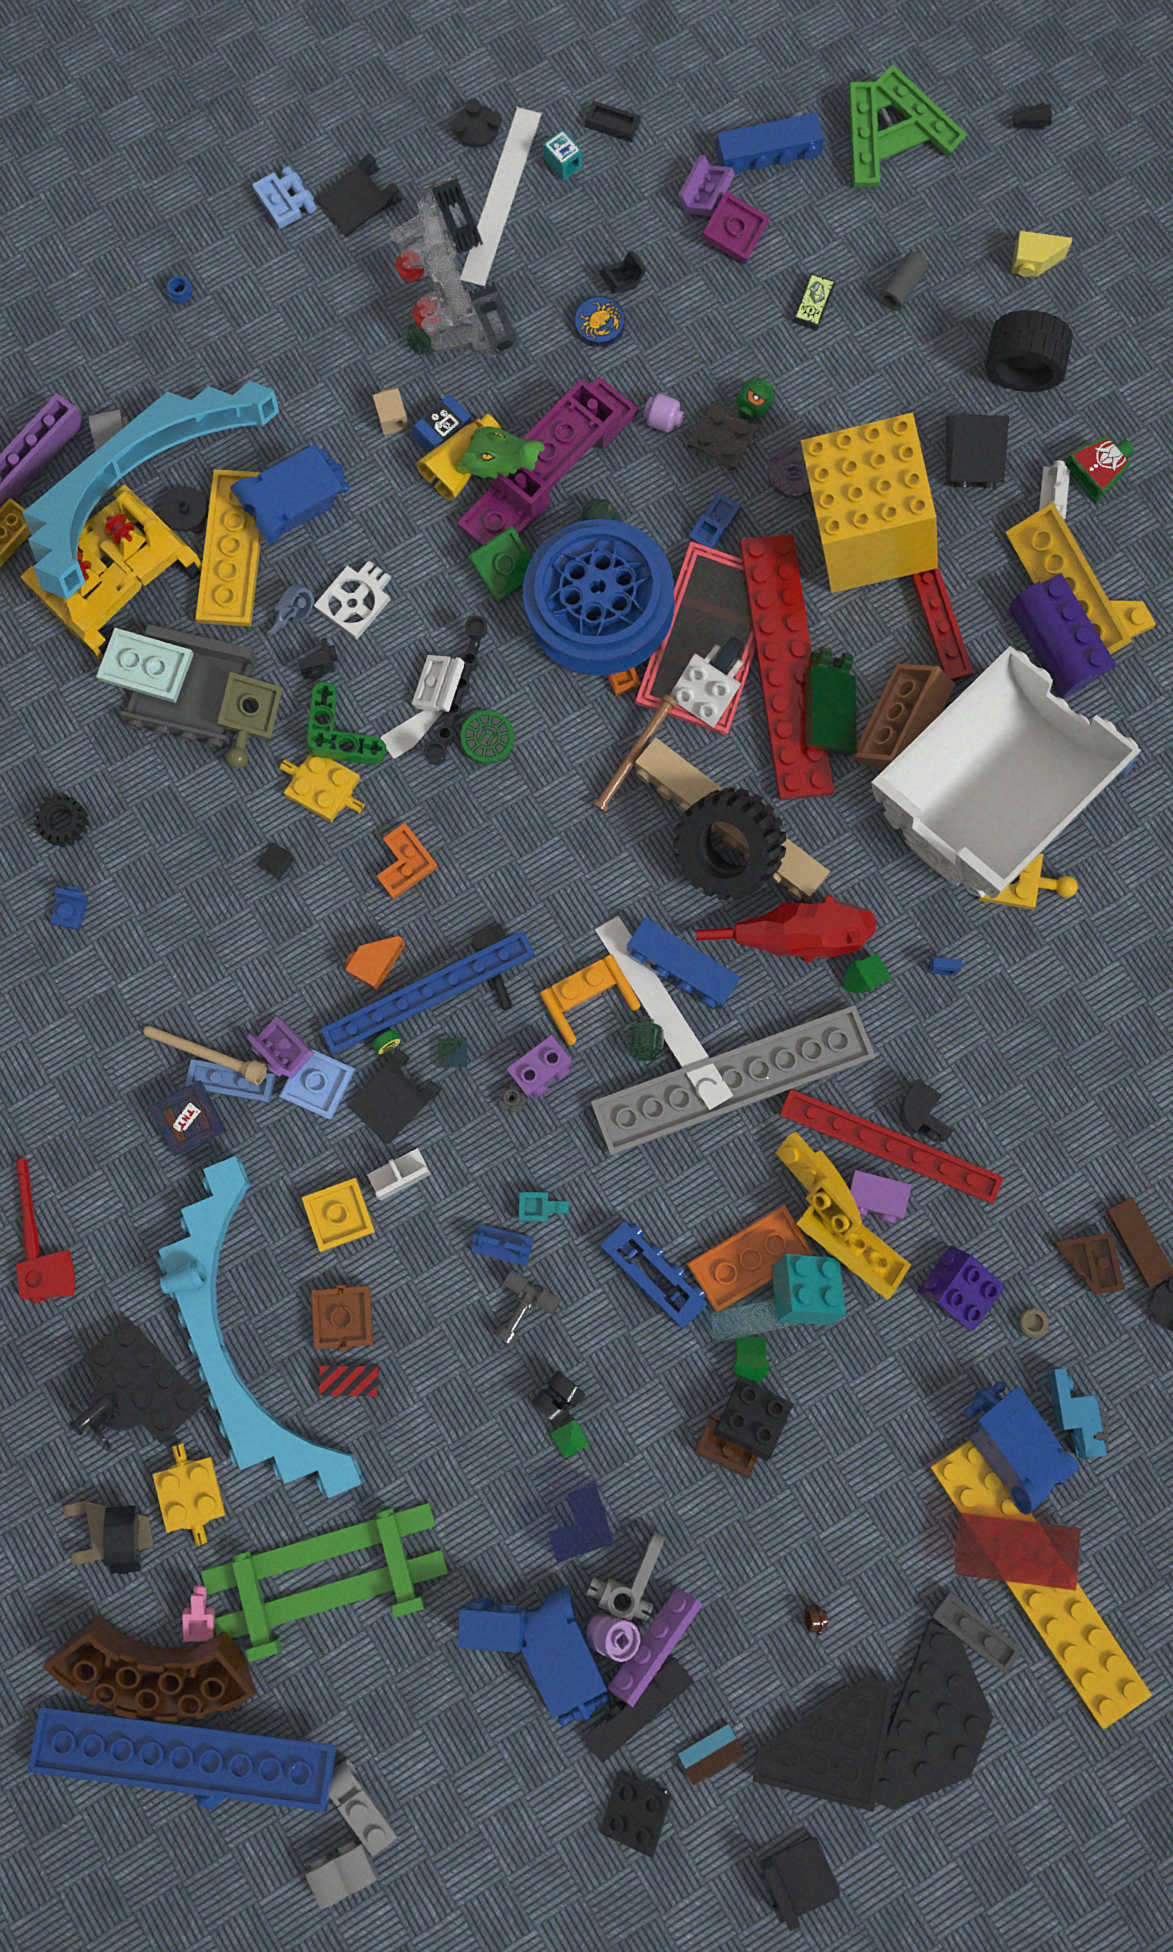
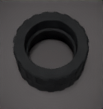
M1020 310L1004 314L995 321L992 328L985 371L994 382L1007 389L1029 393L1050 390L1061 384V381L1065 378L1073 332L1065 321L1047 312Z

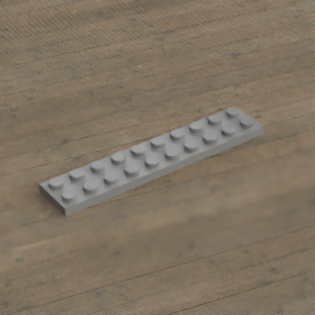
M854 1005L591 1101V1105L609 1154L612 1156L789 1091L790 1089L875 1059L876 1056ZM713 1063L720 1073L722 1081H725L734 1096L709 1110L699 1094V1085L704 1081H710L714 1085L717 1083L711 1078H703L697 1083L695 1088L686 1073Z

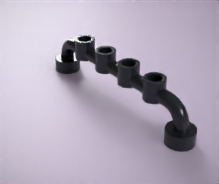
M471 616L465 623L466 634L471 639L467 651L461 656L465 664L458 685L465 684L466 686L464 688H456L450 710L456 708L458 711L456 713L446 712L443 726H440L437 730L438 741H431L424 748L425 759L432 765H440L445 761L447 746L451 745L454 741L453 727L455 721L462 717L461 703L463 697L470 692L469 678L471 672L475 671L478 667L477 653L481 639L487 634V623L481 616ZM468 659L474 660L470 664L466 663ZM444 733L450 734V736L447 738L441 737Z

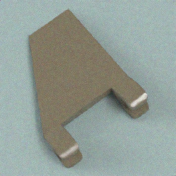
M85 1500L63 1507L65 1517L83 1513L87 1514L92 1548L71 1554L73 1565L104 1558L105 1508L110 1506ZM138 1514L140 1523L138 1535L139 1550L154 1547L149 1516Z

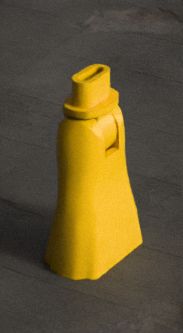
M485 414L481 420L476 419L474 423L464 426L417 462L418 472L428 482L432 483L436 478L439 479L434 487L446 500L454 501L472 476L470 473L461 474L457 472L455 465L467 451L472 441L471 436L473 432L478 428L487 426L501 429L499 423L491 415Z

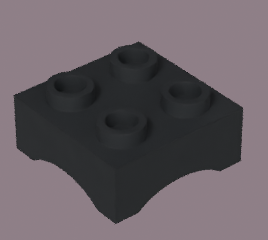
M740 1377L732 1391L714 1435L735 1443L767 1461L773 1454L794 1403Z

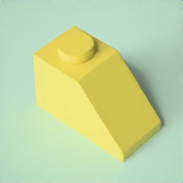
M1020 231L1014 247L1011 273L1019 274L1023 277H1038L1066 257L1072 243V238Z

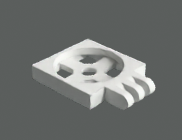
M368 561L358 573L347 566L314 604L316 611L355 640L362 635L390 601L389 596L382 590L390 581L391 576L385 573L378 580L383 570L376 567L370 574L374 568V564L371 561ZM347 581H356L360 584L354 593L348 594L341 589V586ZM369 592L374 594L375 597L372 611L363 605V599ZM332 597L340 601L342 605L335 616L329 609V601ZM350 599H355L357 606L350 608L347 606V602ZM357 614L363 618V620L355 623L345 622L350 615Z

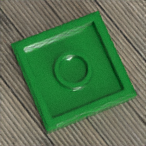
M510 526L467 556L496 602L523 585L527 567L532 559L531 554L513 526Z

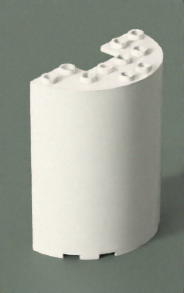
M1011 646L872 781L874 797L877 802H883V806L886 809L883 814L894 829L901 828L906 838L905 843L924 862L954 885L964 884L970 894L981 898L987 894L991 899L997 897L1141 751L1133 739L1120 734L1110 721L1103 720L1096 715L1090 725L1089 720L1085 716L1077 715L1072 711L1065 700L1052 695L1050 689L1053 679H1051L1049 673L1043 668L1036 667L1029 661L1025 653L1016 651Z

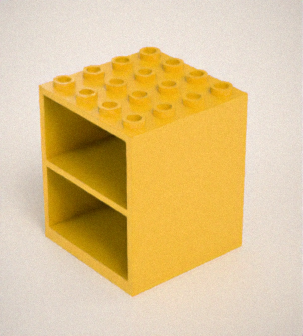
M913 412L801 440L831 593L938 568L936 513Z

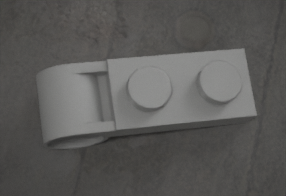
M346 1759L333 1769L329 1797L373 1857L398 1838L397 1831L363 1786L360 1775L354 1765Z

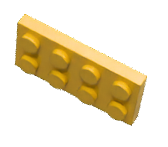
M811 1204L796 1223L806 1235L815 1239L829 1254L839 1259L852 1273L858 1275L876 1293L881 1294L887 1300L895 1293L911 1266L908 1261L863 1224L855 1230L847 1241L843 1242Z

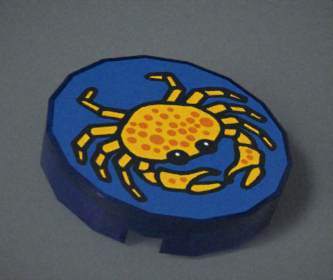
M604 296L590 297L583 301L576 309L574 315L575 333L586 345L592 347L596 345L601 346V348L608 347L616 343L623 335L626 322L625 314L620 304L613 299Z

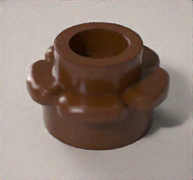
M813 1604L812 1607L805 1608L804 1624L808 1633L815 1632L817 1635H821L822 1630L828 1626L827 1613L819 1605Z

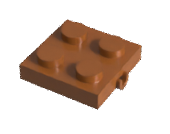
M336 1285L335 1289L311 1290L314 1349L338 1348V1350H350L352 1346L374 1345L371 1286L347 1288V1285Z

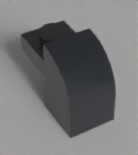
M917 1079L902 1099L900 1105L901 1122L911 1135H914L919 1128H922L924 1130L922 1133L928 1139L934 1142L938 1140L944 1142L949 1138L953 1129L930 1114L942 1094L920 1079Z
M136 1505L105 1508L103 1552L105 1566H109L110 1574H128L141 1571L142 1561L138 1547L140 1523Z

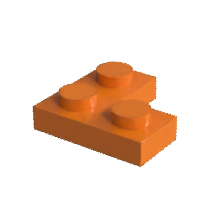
M403 823L383 838V841L398 861L378 874L377 878L394 900L435 871L438 865L406 823Z

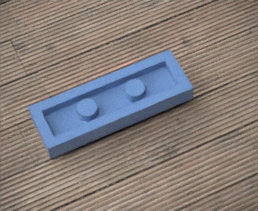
M191 1059L185 1087L201 1080L207 1092L270 1103L276 1076L266 1073L261 1084L255 1085L247 1082L240 1072L216 1063Z

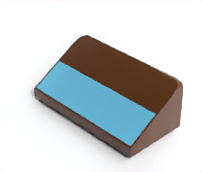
M728 1722L679 1751L677 1755L692 1785H695L744 1756L745 1751Z

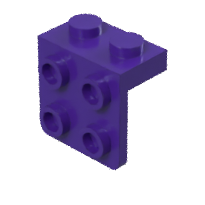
M950 1245L917 1292L945 1309L966 1329L973 1331L1002 1292L1003 1284L971 1254Z

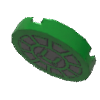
M491 710L479 711L471 715L463 724L460 733L461 745L466 755L474 762L483 765H490L506 759L511 753L515 742L514 729L510 721L501 713Z

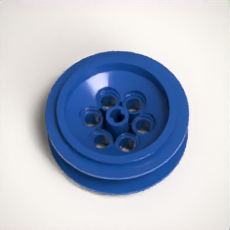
M592 519L564 527L550 536L538 548L529 562L524 577L523 600L532 635L539 647L549 658L568 670L593 676L613 675L630 670L646 661L658 650L671 628L675 601L674 582L670 564L660 546L646 533L630 524L609 519ZM606 564L609 566L605 570H600L597 568L599 565ZM575 574L584 575L581 579L572 578ZM621 580L630 581L629 584L624 586L618 584ZM571 599L579 600V602L574 605H570L567 603ZM617 605L626 606V608L621 611H616L613 609ZM593 614L600 616L599 619L594 621L588 619Z

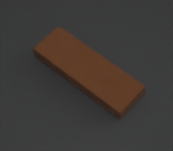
M1133 1197L1105 1210L1147 1288H1151L1173 1277V1269Z

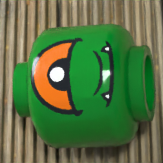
M758 377L755 380H747L736 396V404L739 407L738 412L740 415L748 420H751L752 417L763 418L775 400L772 385Z

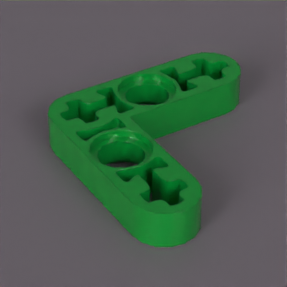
M317 683L313 688L306 740L308 752L312 756L369 765L381 763L387 750L383 740L373 736L333 731L337 690L331 683ZM322 692L327 693L326 706L321 705ZM318 714H323L328 717L329 722L319 724L315 721L314 717ZM316 739L322 740V747L316 746ZM331 741H335L333 749H330ZM349 742L353 745L354 749L350 752H344L339 748V744ZM359 745H362L361 753H358ZM371 747L376 748V755L371 754Z

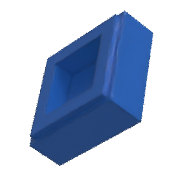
M934 957L929 962L930 974L955 976L962 969V959Z

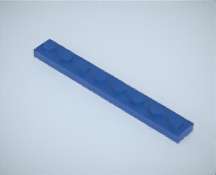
M519 931L321 1028V1031L331 1053L336 1055L536 957L524 931Z

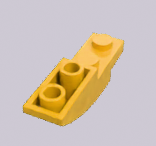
M797 1132L790 1134L775 1153L810 1192L806 1200L843 1242L847 1241L862 1224L859 1210L849 1188L822 1150L814 1153Z

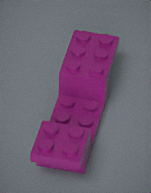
M600 376L591 385L581 378L523 438L524 440L540 441L545 446L544 451H540L538 454V460L535 462L533 471L521 467L517 469L515 474L509 473L508 477L499 473L497 478H492L493 486L457 522L458 528L479 546L484 545L510 526H513L520 537L550 506V490L595 443L604 449L638 414V407Z

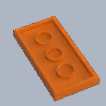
M784 1204L688 1262L687 1266L702 1291L707 1295L706 1298L717 1314L773 1280L772 1265L786 1254L813 1256L815 1253Z

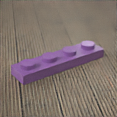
M677 1587L641 1638L635 1655L623 1664L607 1689L613 1695L633 1707L703 1604L694 1596Z

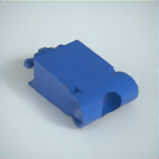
M314 444L260 473L257 477H249L235 482L231 485L230 490L242 509L254 518L255 529L266 546H270L285 531L288 532L332 509L333 501L337 494L340 492L347 493L350 490V486L344 480L341 464L331 459L326 449L318 450Z
M997 1381L992 1388L980 1389L975 1394L972 1405L964 1409V1415L967 1418H973L978 1411L985 1412L977 1420L980 1425L969 1433L967 1437L1000 1481L1008 1487L1015 1507L1021 1513L1028 1515L1047 1499L1054 1485H1062L1078 1471L1079 1464L1069 1453L1061 1449V1444L1019 1386L1001 1401L997 1400V1395L1004 1392L1006 1387L1003 1382Z
M569 1585L547 1595L545 1602L540 1608L520 1609L525 1610L524 1638L521 1651L552 1719L558 1716V1723L561 1726H566L572 1720L579 1721L584 1718L586 1721L591 1718V1714L597 1712L599 1706L610 1702V1696L606 1693L607 1688L602 1677L603 1673L575 1616Z

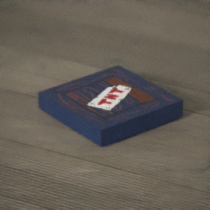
M201 1080L149 1106L174 1157L227 1131Z

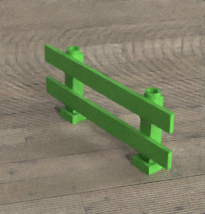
M430 1503L394 1513L393 1508L377 1512L376 1519L253 1556L250 1555V1551L232 1556L233 1562L201 1571L204 1586L207 1588V1595L238 1586L243 1610L215 1618L216 1636L224 1631L231 1639L249 1634L252 1645L246 1649L248 1661L251 1662L277 1654L283 1649L280 1637L273 1639L270 1627L385 1592L395 1591L397 1601L392 1605L394 1618L423 1610L426 1606L424 1595H416L414 1584L448 1574L442 1550H438L407 1560L401 1537L436 1526ZM382 1543L388 1566L264 1603L259 1579Z

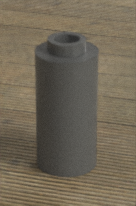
M908 252L879 293V299L884 306L894 311L901 309L928 270L927 259L922 253Z

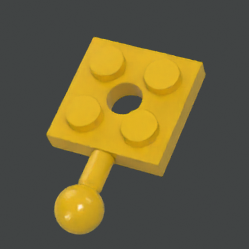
M1039 854L1018 875L1017 883L1009 884L995 898L991 899L985 894L982 898L979 897L978 901L1034 910L1038 888L1056 890L1059 896L1069 898L1077 892L1078 884L1071 876H1062L1058 880L1040 877L1043 854Z

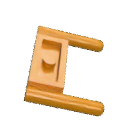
M613 954L539 993L567 1045L575 1044L577 1039L563 1012L576 1007L613 987L615 984H617L632 1011L640 1008V1002Z

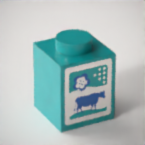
M564 130L550 136L543 144L544 161L562 181L583 167V151Z

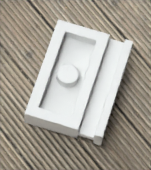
M428 655L412 705L417 709L444 710L449 712L465 662L459 657L452 659L448 656Z

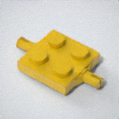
M309 754L305 762L299 767L286 759L281 763L280 770L293 776L291 783L284 792V796L330 823L333 822L338 812L346 806L359 814L364 809L365 803L352 797L353 790L360 781V775L334 760Z
M184 1443L179 1444L178 1446L171 1447L176 1464L168 1470L153 1474L166 1533L181 1528L192 1529L195 1546L201 1545V1542L202 1544L208 1543L203 1525L211 1519L226 1515L212 1457L199 1461L187 1460Z

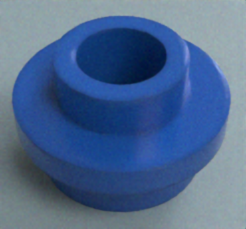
M174 276L168 281L166 292L172 301L182 303L192 296L193 288L190 281L186 278Z

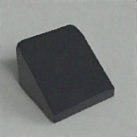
M272 842L256 865L280 880L295 857L286 849Z

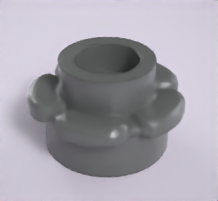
M511 1084L509 1087H503L499 1092V1105L503 1110L517 1112L522 1108V1104L526 1102V1095L518 1085ZM514 1096L515 1099L511 1101L509 1097Z

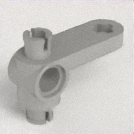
M656 1531L653 1532L631 1586L608 1578L605 1583L593 1577L586 1595L599 1600L597 1607L611 1612L615 1617L631 1621L634 1616L643 1620V1622H647L654 1604L642 1600L641 1597L664 1543L665 1536ZM619 1593L628 1594L631 1598L630 1605L626 1608H618L614 1604L615 1596Z

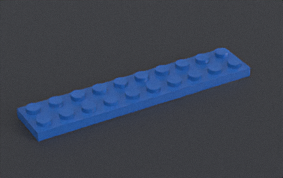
M40 1707L27 1772L326 1812L337 1745Z

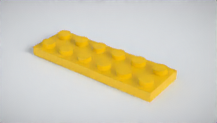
M214 469L196 612L197 623L251 627L261 537L255 529L254 518L242 509L231 492L230 487L239 480L257 477L262 472Z
M1054 502L1006 531L1008 538L1034 584L1037 582L1043 583L1062 573L1110 655L1132 642Z

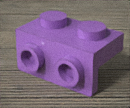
M699 155L679 193V198L687 214L712 216L735 176L732 167L711 166L705 155Z
M278 1016L269 1023L259 1036L250 1033L246 1037L253 1044L251 1050L260 1058H265L269 1062L267 1067L277 1076L283 1074L293 1079L315 1054L292 1028Z

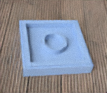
M311 1049L315 1054L293 1079L288 1077L279 1097L332 1120L355 1072V1068Z

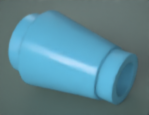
M192 1261L160 1278V1285L165 1294L198 1290L207 1283V1276L203 1265L200 1262L194 1263Z

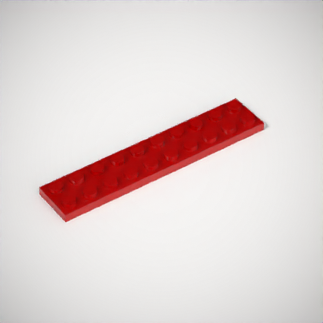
M794 535L741 539L739 546L778 801L832 795L834 788L828 751L806 746L805 668L812 665L810 659L812 649Z

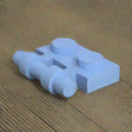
M285 167L282 170L284 177L280 180L273 172L252 184L254 192L279 229L301 218L298 208L305 207L308 213H313L317 209L313 202V196L309 190L304 189L301 184V178L290 167ZM287 190H294L296 195L290 197Z

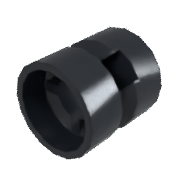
M557 1370L547 1382L548 1388L541 1389L531 1402L552 1422L560 1426L570 1414L569 1407H576L586 1394L563 1373ZM555 1395L562 1399L557 1405L552 1402Z

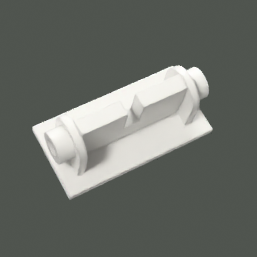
M1055 461L1053 466L1043 467L1039 510L1054 502L1065 520L1070 470L1067 469L1064 461Z

